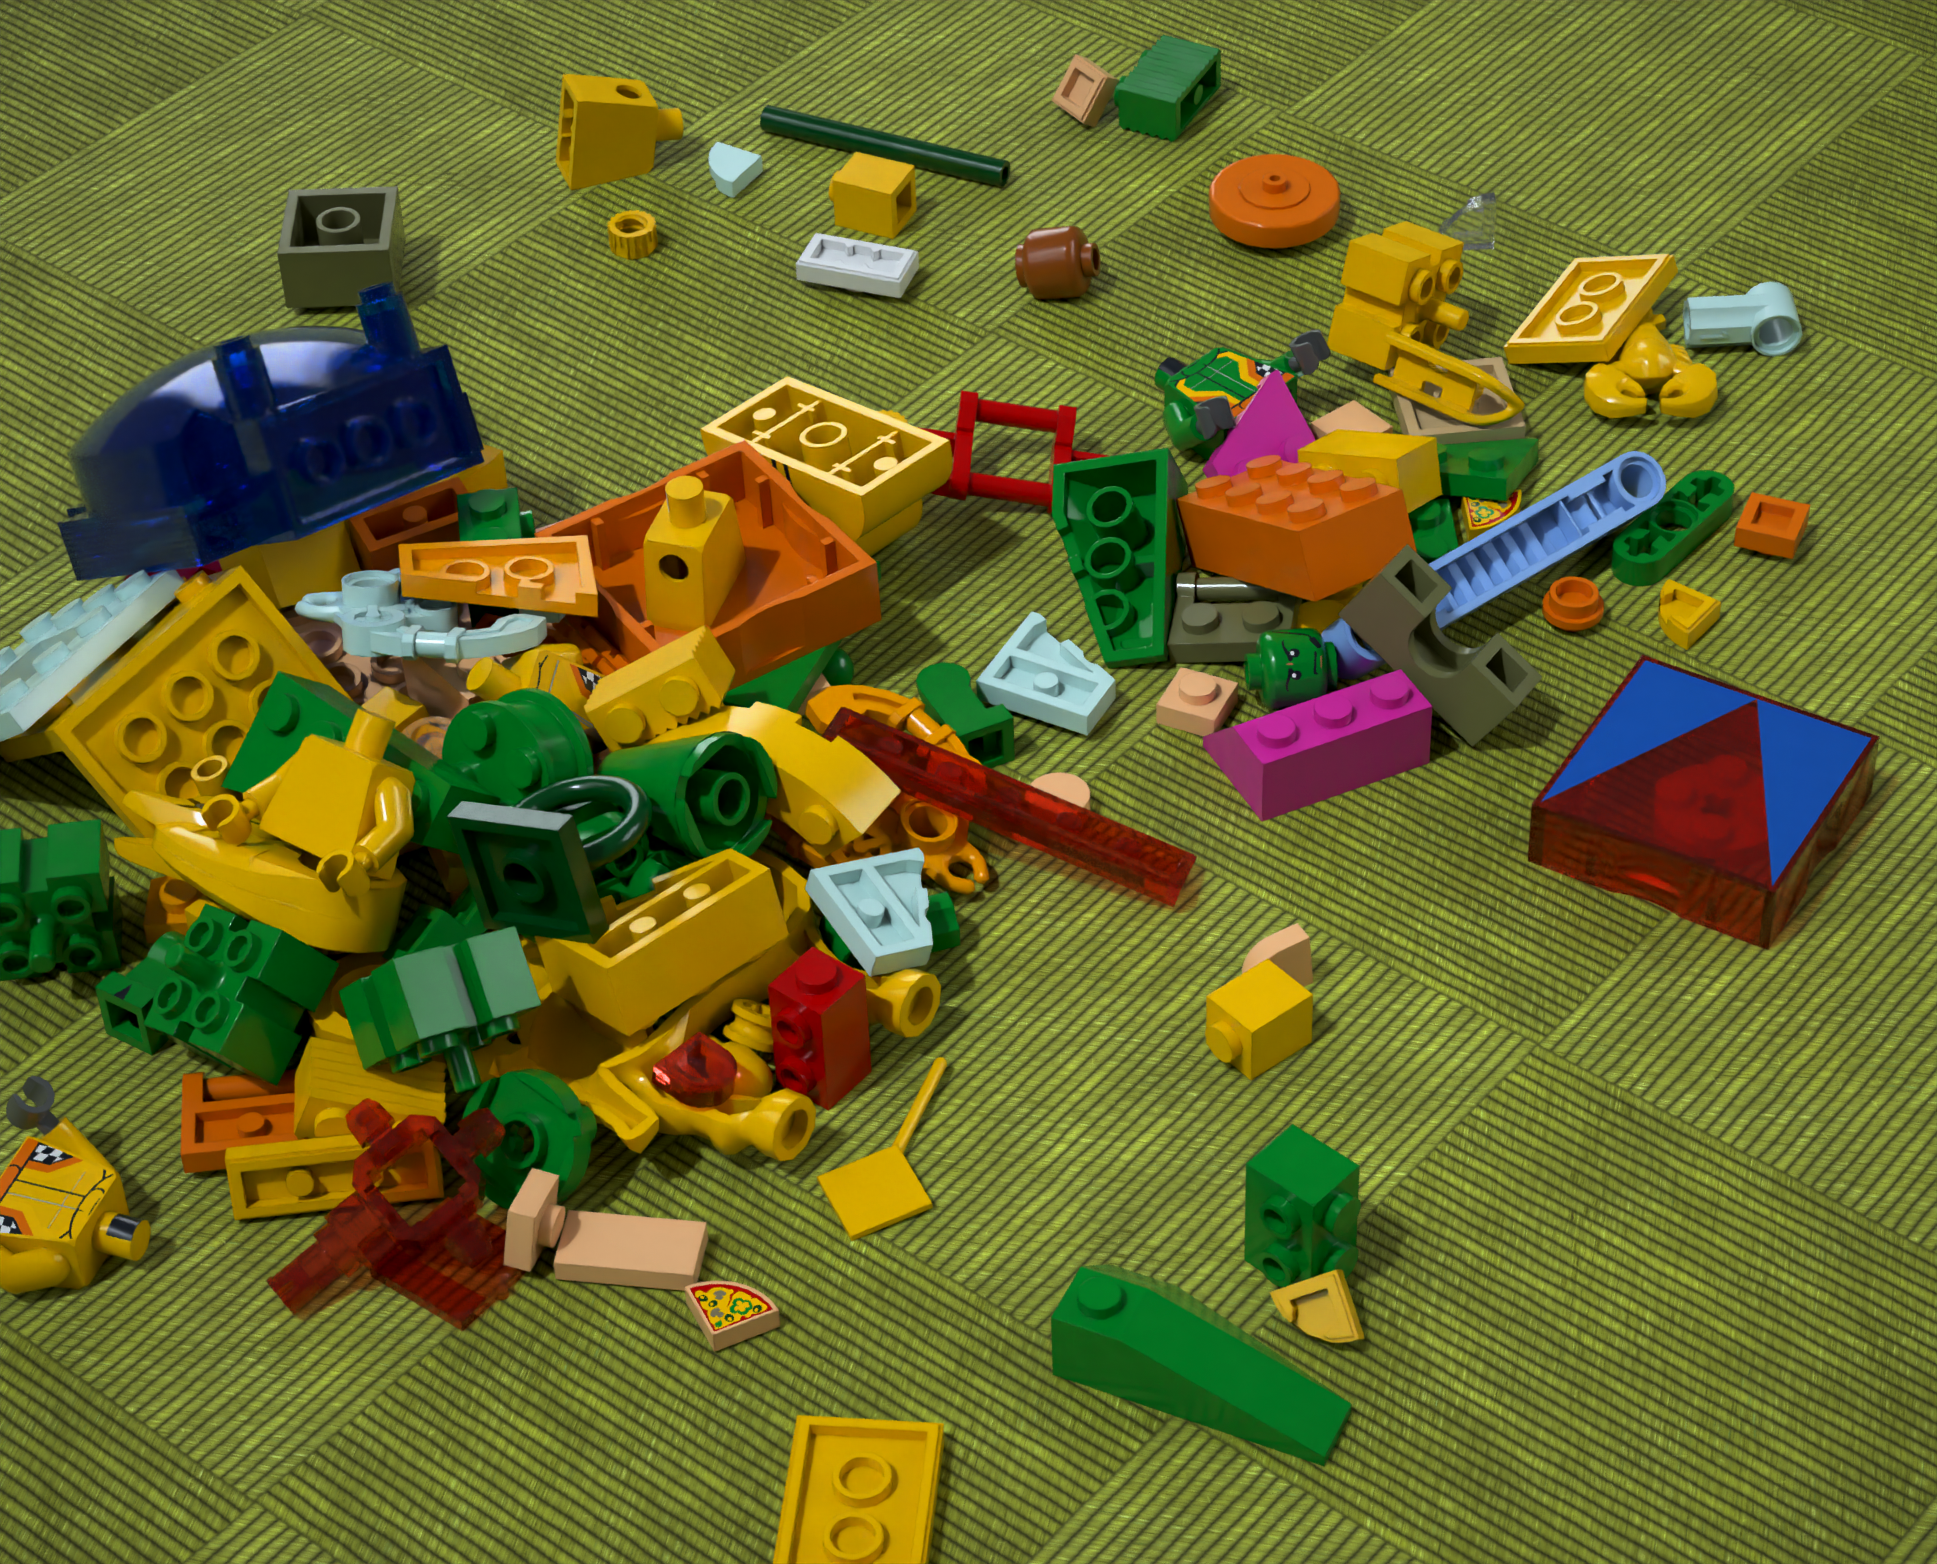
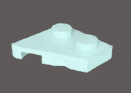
M1031 611L976 680L977 697L981 701L996 706L1003 704L1008 710L1088 736L1116 699V680L1098 664H1093L1086 660L1083 651L1069 639L1062 643L1058 642L1047 632V620L1041 614Z
M919 847L810 870L805 887L806 892L870 977L926 965L933 947L931 923L926 918L929 901L927 888H922L921 883L924 854Z

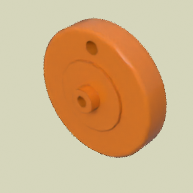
M1265 154L1238 160L1222 169L1213 178L1209 188V215L1215 227L1229 238L1249 246L1272 249L1300 246L1325 235L1333 228L1339 218L1340 187L1336 178L1321 165L1297 156Z

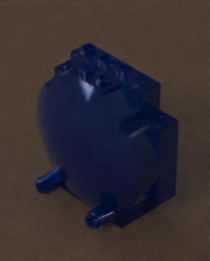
M388 281L357 291L361 303L355 306L363 330L339 326H294L255 331L201 347L155 370L120 395L88 426L67 452L83 503L66 509L69 518L57 524L77 581L133 575L141 570L150 573L201 567L250 546L296 541L483 463L484 459L481 451L484 450L482 440L467 393L462 392L448 345L420 347L403 291L396 292L393 281Z

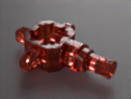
M369 1098L361 1101L347 1113L345 1117L350 1132L362 1149L370 1146L369 1149L354 1160L352 1186L356 1191L324 1216L328 1223L313 1234L317 1240L273 1277L270 1276L265 1280L294 1316L300 1312V1308L344 1273L349 1278L362 1266L369 1271L399 1245L404 1250L429 1252L443 1239L447 1238L444 1247L461 1265L471 1269L492 1254L494 1248L490 1235L477 1218L469 1220L472 1215L484 1206L486 1180L481 1170L473 1162V1159L479 1154L484 1158L488 1157L502 1143L506 1134V1129L488 1108L475 1110L459 1121L457 1125L460 1130L453 1136L436 1116L410 1114L392 1128L396 1123L395 1119L378 1102ZM429 1140L465 1183L458 1188L460 1193L433 1213L424 1223L419 1220L410 1227L378 1190L375 1183L382 1178L380 1173L403 1157L415 1144L420 1147Z

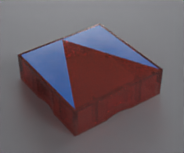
M1642 655L1532 803L1527 861L1609 892L1650 901L1673 912L1682 919L1769 950L1806 894L1809 878L1814 869L1828 853L1837 847L1870 797L1880 736Z

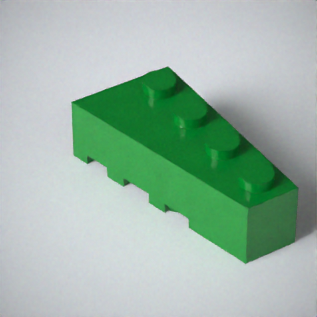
M278 671L221 787L244 793L277 771L299 750L304 738L311 734L345 742L357 709L364 708L329 685ZM395 728L393 729L383 759L413 772L415 778L411 798L414 834L410 842L459 854L447 815L461 801L498 805L501 798Z

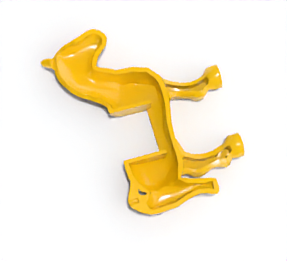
M757 849L749 858L770 868L789 936L768 948L757 960L741 965L714 982L705 993L686 1000L655 1031L652 1025L645 1030L635 1032L629 1037L552 991L550 982H548L537 992L541 1006L518 1017L521 1029L491 1039V1045L472 1052L482 1084L491 1078L500 1077L510 1071L522 1069L547 1071L564 1081L576 1094L580 1104L592 1110L597 1124H603L616 1132L630 1150L639 1154L643 1152L657 1132L670 1135H698L710 1140L714 1148L724 1155L737 1154L752 1145L764 1155L778 1161L793 1160L806 1147L815 1128L816 1107L810 1097L788 1088L762 1098L726 1093L702 1082L688 1069L686 1062L692 1049L703 1038L711 1034L724 1022L735 1017V1013L731 1011L734 999L741 998L761 1002L769 998L768 985L812 946L840 961L827 948L818 934L812 898L805 890L807 880L783 860ZM855 969L864 974L866 979L869 1027L880 1023L888 1031L903 1037H918L931 1024L940 1005L941 985L935 974L918 969H905L892 974L870 977L866 971ZM517 1034L521 1044H512L509 1040Z

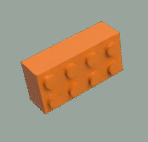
M1268 455L1253 459L1246 464L1247 471L1232 477L1218 475L1203 479L1195 484L1196 491L1176 499L1193 567L1233 577L1234 579L1313 602L1373 578L1407 544L1417 553L1402 489L1376 483V479L1372 477L1354 478L1345 476L1342 470L1324 471L1312 468V464L1309 462L1291 463L1283 461L1279 455Z

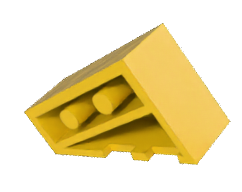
M729 848L652 878L654 890L618 905H616L612 895L601 898L600 901L609 929L595 944L535 936L552 991L628 1037L637 1031L651 1027L665 1013L689 998L705 993L714 982L741 965L757 960L768 948L789 936L770 868Z

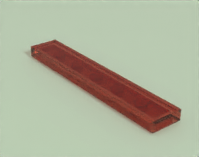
M846 707L839 709L822 734V737L830 742L837 736L846 740L878 766L902 793L1169 906H1175L1196 862L1197 856H1194L1192 853Z

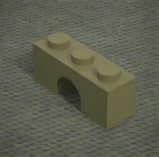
M1407 544L1364 585L1338 615L1354 630L1360 639L1376 651L1395 671L1401 669L1429 701L1432 708L1473 747L1519 706L1542 676L1499 633H1496L1487 643L1477 648H1465L1451 642L1441 632L1436 621L1435 612L1437 605L1449 593L1452 587Z

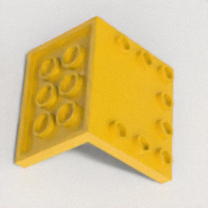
M241 565L211 575H207L204 570H201L188 580L185 576H182L181 578L184 583L174 592L176 597L24 733L1 741L0 755L8 763L63 751L136 837L153 838L156 826L123 805L122 800L124 796L132 790H143L182 799L200 797L201 795L191 777L192 768L202 759L214 755L224 756L230 766L232 765L278 671L329 685L352 700Z

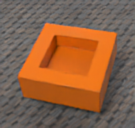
M1751 492L1736 526L1734 546L1754 550L1764 555H1776L1793 559L1808 525L1810 505Z

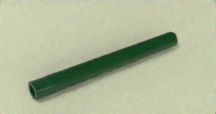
M766 105L760 118V127L763 131L851 152L873 155L986 184L1004 187L1010 176L1011 166L1007 160L798 111Z

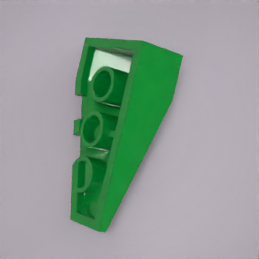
M1169 448L1054 464L1052 517L1057 531L1062 538L1068 555V562L1080 588L1087 615L1108 669L1162 662L1168 659L1167 641L1177 597V575L1182 571L1186 546L1176 499L1188 494V484Z
M1112 1264L1081 1266L1051 1316L1053 1375L1321 1466H1325L1351 1415L1352 1404L1178 1286Z

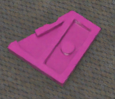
M1279 370L1270 373L1259 382L1256 387L1258 389L1246 409L1236 417V426L1228 429L1227 438L1222 445L1215 449L1202 470L1207 478L1218 475L1232 477L1247 471L1246 464L1249 461L1268 455H1279L1283 461L1299 463L1297 450L1316 441Z

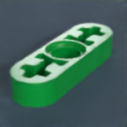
M1698 470L1683 477L1663 495V498L1656 505L1641 514L1615 538L1611 563L1613 575L1619 581L1631 586H1650L1662 580L1730 518L1734 497V484L1732 480L1720 472L1711 470ZM1695 501L1698 502V508L1695 507ZM1674 524L1687 529L1683 531H1669L1659 526ZM1648 547L1651 549L1650 555L1648 554Z

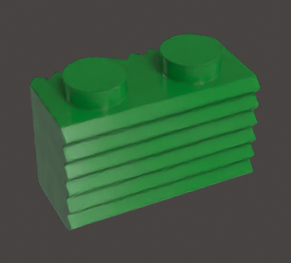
M1162 35L1161 39L1157 40L1156 45H1153L1151 50L1146 49L1142 52L1138 65L1134 66L1133 72L1130 71L1128 76L1123 75L1115 87L1114 104L1119 107V126L1123 130L1129 127L1132 132L1139 130L1142 135L1147 132L1151 137L1158 135L1161 140L1166 137L1170 142L1176 140L1220 88L1221 50Z

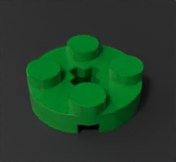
M540 1069L510 1071L481 1084L470 1097L461 1124L462 1146L471 1144V1155L476 1165L475 1167L468 1168L474 1183L487 1198L506 1209L510 1208L532 1168L559 1175L557 1204L565 1201L578 1187L585 1175L590 1159V1143L594 1140L597 1133V1121L592 1110L580 1104L576 1094L564 1081ZM518 1127H529L533 1133L534 1149L526 1155L521 1151L524 1140L517 1134Z

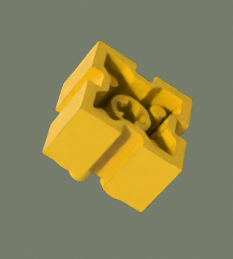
M1408 221L1384 228L1382 236L1372 232L1350 240L1340 284L1346 286L1343 303L1335 305L1327 341L1329 349L1384 371L1395 367L1400 351L1399 348L1384 342L1387 332L1394 331L1428 345L1435 350L1440 349V346L1448 336L1449 330L1462 331L1469 319V312L1466 309L1445 302L1446 294H1452L1462 279L1463 264L1460 262L1464 242Z

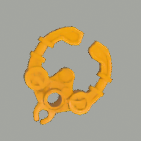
M864 685L829 686L807 701L805 715L817 732L825 737L847 735L865 721L885 726L895 735H899L904 730H907L921 742L917 755L925 762H930L925 769L922 785L909 783L896 777L892 772L880 768L901 792L861 836L824 858L799 833L767 812L764 819L773 820L770 828L787 843L786 852L793 858H799L814 868L919 847L924 854L921 880L932 878L938 885L949 891L969 895L975 891L974 882L970 879L953 876L948 868L952 863L965 862L972 866L974 880L978 884H985L990 879L986 860L979 850L967 841L970 817L975 816L983 805L987 790V772L979 760L969 755L965 746L956 736V731L950 725L944 724L940 726L924 712L926 704L919 698L913 697L909 699L888 690Z

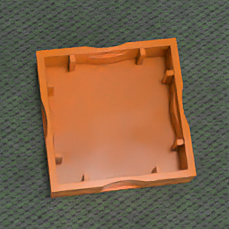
M745 440L677 469L645 489L626 496L610 499L534 533L535 538L588 536L598 593V617H584L632 663L690 633L654 626L649 619L647 620L643 544L647 531L666 500L665 487L667 483L679 476H693L701 480L703 490L724 493L730 496L735 505L746 563L711 627L708 624L705 625L710 629L736 670L728 691L882 620L877 562L831 519L804 503L793 489L790 481Z

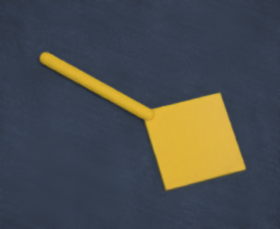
M938 1057L933 1062L892 1146L817 1176L818 1184L851 1242L933 1208L930 1198L903 1153L947 1067L945 1058Z

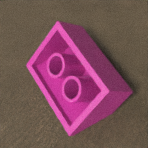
M1399 669L1203 736V747L1263 822L1428 764L1430 762L1432 705L1407 675Z

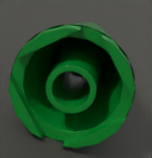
M721 731L616 750L603 759L596 774L622 777L639 785L646 792L652 804V819L646 833L699 860L729 848L747 857L751 856L768 835L773 821L764 819L768 798L777 799L778 783L773 762L760 742L736 732ZM613 803L620 813L625 814V809L622 806Z

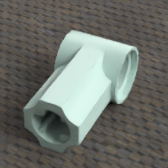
M1760 283L1751 288L1746 295L1688 297L1687 301H1684L1683 323L1686 348L1753 345L1757 352L1765 356L1775 357L1785 355L1800 343L1802 328L1793 295L1788 287L1781 283Z

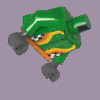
M1314 329L1297 336L1289 344L1291 350L1273 360L1251 358L1224 347L1212 349L1190 365L1174 357L1165 359L1158 367L1154 381L1157 388L1164 391L1162 419L1173 446L1180 451L1192 449L1208 461L1215 449L1222 445L1227 438L1228 429L1236 426V417L1246 409L1258 390L1256 387L1259 382L1276 370H1279L1297 404L1298 378L1313 373L1318 368L1319 361L1325 360L1331 355L1322 332L1319 329Z

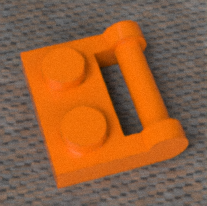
M297 1069L285 1070L277 1086L248 1074L206 1078L205 1072L183 1074L180 1155L184 1172L195 1173L226 1169L225 1154L226 1148L298 1140L294 1135L295 1073Z

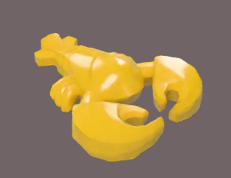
M1650 308L1611 360L1598 362L1586 373L1583 384L1584 399L1586 404L1595 413L1608 418H1621L1644 414L1647 407L1646 395L1659 393V409L1661 413L1677 417L1696 418L1710 412L1718 398L1716 373L1705 364H1693L1684 346L1669 344L1659 332L1666 329L1664 315L1653 314L1652 308Z

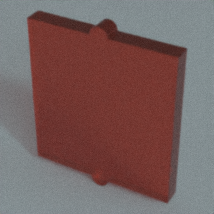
M449 1197L442 1201L416 1226L405 1227L402 1230V1238L369 1267L372 1278L461 1331H464L496 1300H506L509 1297L508 1289L527 1271L503 1265L506 1230Z

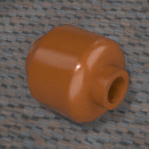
M1078 226L1031 230L1025 238L1024 244H1019L1016 248L1015 270L1018 282L1022 288H1028L1033 297L1039 300L1083 296L1090 287L1092 277L1098 276L1100 273L1101 259L1099 248L1096 243L1088 242L1085 233Z

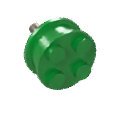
M524 688L507 693L497 701L487 700L474 703L457 713L449 724L444 737L442 760L500 797L499 806L513 807L524 797L552 783L573 777L594 775L592 754L604 751L608 747L595 727L583 730L573 712L557 697L540 689Z

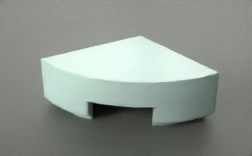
M718 141L709 152V170L712 178L716 181V188L729 197L734 198L763 172L761 155Z

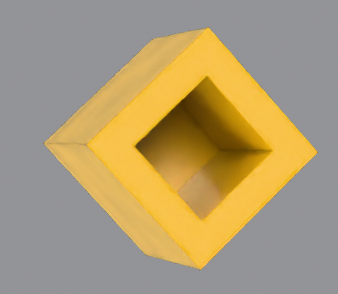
M855 152L844 167L834 173L829 185V199L831 202H834L835 225L894 239L917 211L915 166Z
M1267 958L1206 996V1044L1220 1061L1230 1063L1247 1078L1253 1080L1312 1042L1313 994Z

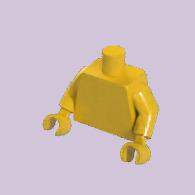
M358 708L345 742L315 734L309 735L304 738L299 750L277 771L243 793L244 801L239 803L236 797L230 794H220L205 803L201 815L209 830H218L224 842L229 844L245 842L252 831L250 820L256 818L260 821L259 829L322 858L317 866V875L329 892L335 893L342 888L347 896L356 898L367 893L370 887L368 875L391 881L399 850L413 837L414 824L411 798L415 778L413 772L383 759L396 722L379 714Z

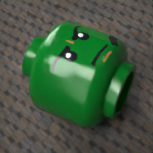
M1313 628L1268 630L1263 632L1257 641L1256 653H1246L1244 657L1247 690H1258L1263 705L1274 711L1326 695L1328 691H1336L1338 670L1333 642H1324L1320 632Z

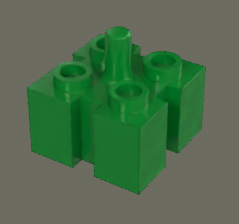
M101 819L49 824L47 837L25 840L22 828L0 830V981L42 977V973L51 971L56 963L64 962L67 966L69 974L121 968L123 912L115 877H109L110 856Z
M205 904L198 919L188 929L184 945L174 944L166 952L164 957L165 966L179 974V977L167 976L166 980L161 983L155 992L153 1005L143 1025L200 1057L229 1068L234 1067L245 1074L277 1086L302 1038L293 1032L305 1009L315 1013L339 963L281 929L252 919L248 922L234 913Z
M515 926L471 937L454 945L446 947L441 945L393 958L371 971L370 976L359 978L338 991L364 1070L389 1063L392 1074L425 1065L432 1061V1056L443 1053L457 1094L475 1090L482 1084L472 1052L491 1045V1039L521 1029L518 1017L541 1006Z

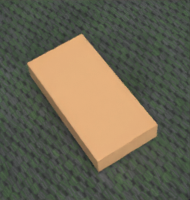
M568 1210L553 1262L555 1278L558 1280L685 1291V1286L698 1282L708 1242L707 1222Z

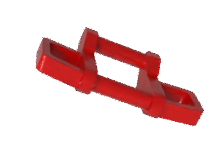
M963 390L960 392L954 433L920 428L950 440L952 451V471L946 483L931 492V494L948 497L949 499L966 501L967 495L1044 506L1047 507V513L1052 514L1054 464L1109 456L1072 450L1077 407L1059 405L1058 410L998 402L978 399L979 393ZM975 422L1054 433L1048 483L970 472Z

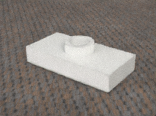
M815 233L796 263L797 280L845 288L851 292H868L901 298L919 268V254L915 250Z

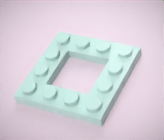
M173 566L152 576H149L145 570H141L122 582L116 589L112 584H109L94 593L85 602L81 598H77L53 616L50 612H46L20 631V635L25 641L15 650H12L10 646L0 650V742L24 733L176 597L174 592L184 581Z

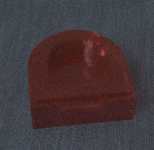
M699 1031L653 1065L651 1083L685 1105L697 1108L714 1107L726 1102L732 1096L735 1090L737 1063L728 1050Z

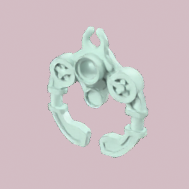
M394 568L390 571L365 570L347 574L341 579L342 591L306 594L302 601L297 602L295 607L296 613L302 617L339 625L342 628L343 651L350 655L360 657L391 655L403 657L404 660L416 661L418 657L443 658L447 663H459L462 659L510 654L539 646L547 636L546 623H559L566 615L563 613L519 609V614H511L499 618L489 628L467 630L466 628L458 627L457 602L403 597L399 568Z

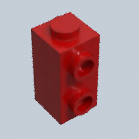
M812 946L768 985L776 1081L782 1084L784 1088L810 1097L812 1102L829 1111L872 1072L866 979L864 974Z

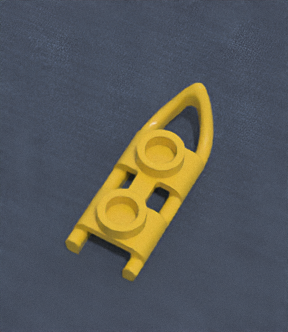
M1394 331L1386 333L1384 342L1399 348V355L1393 376L1388 377L1381 373L1375 374L1373 383L1456 420L1472 425L1485 426L1497 424L1516 416L1524 409V402L1517 394L1496 378L1482 371V369L1437 351ZM1436 365L1441 366V367L1447 369L1448 372H1446V371H1444V370H1442V369H1440V368H1437ZM1426 381L1442 388L1440 398H1435L1423 392ZM1484 387L1507 402L1505 410L1494 414L1480 415L1471 413L1475 401L1483 394Z

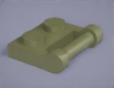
M1179 572L1176 582L1177 597L1167 641L1170 663L1244 661L1246 653H1256V644L1263 632L1296 628L1302 598L1234 579L1233 577L1200 578L1198 572ZM1278 600L1277 602L1257 601L1253 603L1231 604L1200 603L1216 601Z

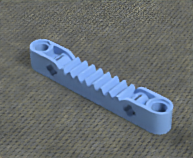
M1631 451L1624 453L1429 563L1428 565L1452 587L1436 607V621L1440 630L1442 631L1470 613L1472 614L1487 603H1491L1503 594L1529 581L1541 572H1545L1555 564L1603 539L1656 505L1663 498L1666 490V477L1661 466L1653 457L1644 452ZM1339 617L1321 634L1324 642H1333L1335 646L1339 678L1348 680L1361 678L1387 663L1365 641H1363L1365 649L1356 642L1354 630Z

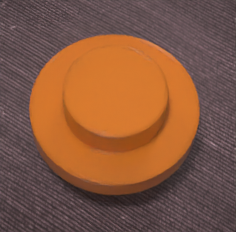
M1576 576L1564 577L1556 580L1545 594L1542 602V613L1545 619L1552 625L1564 631L1578 632L1591 628L1600 622L1604 613V601L1599 595L1597 586L1590 580Z

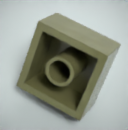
M398 186L288 191L277 252L286 308L320 310L338 306L375 308L382 305L397 304L406 243Z

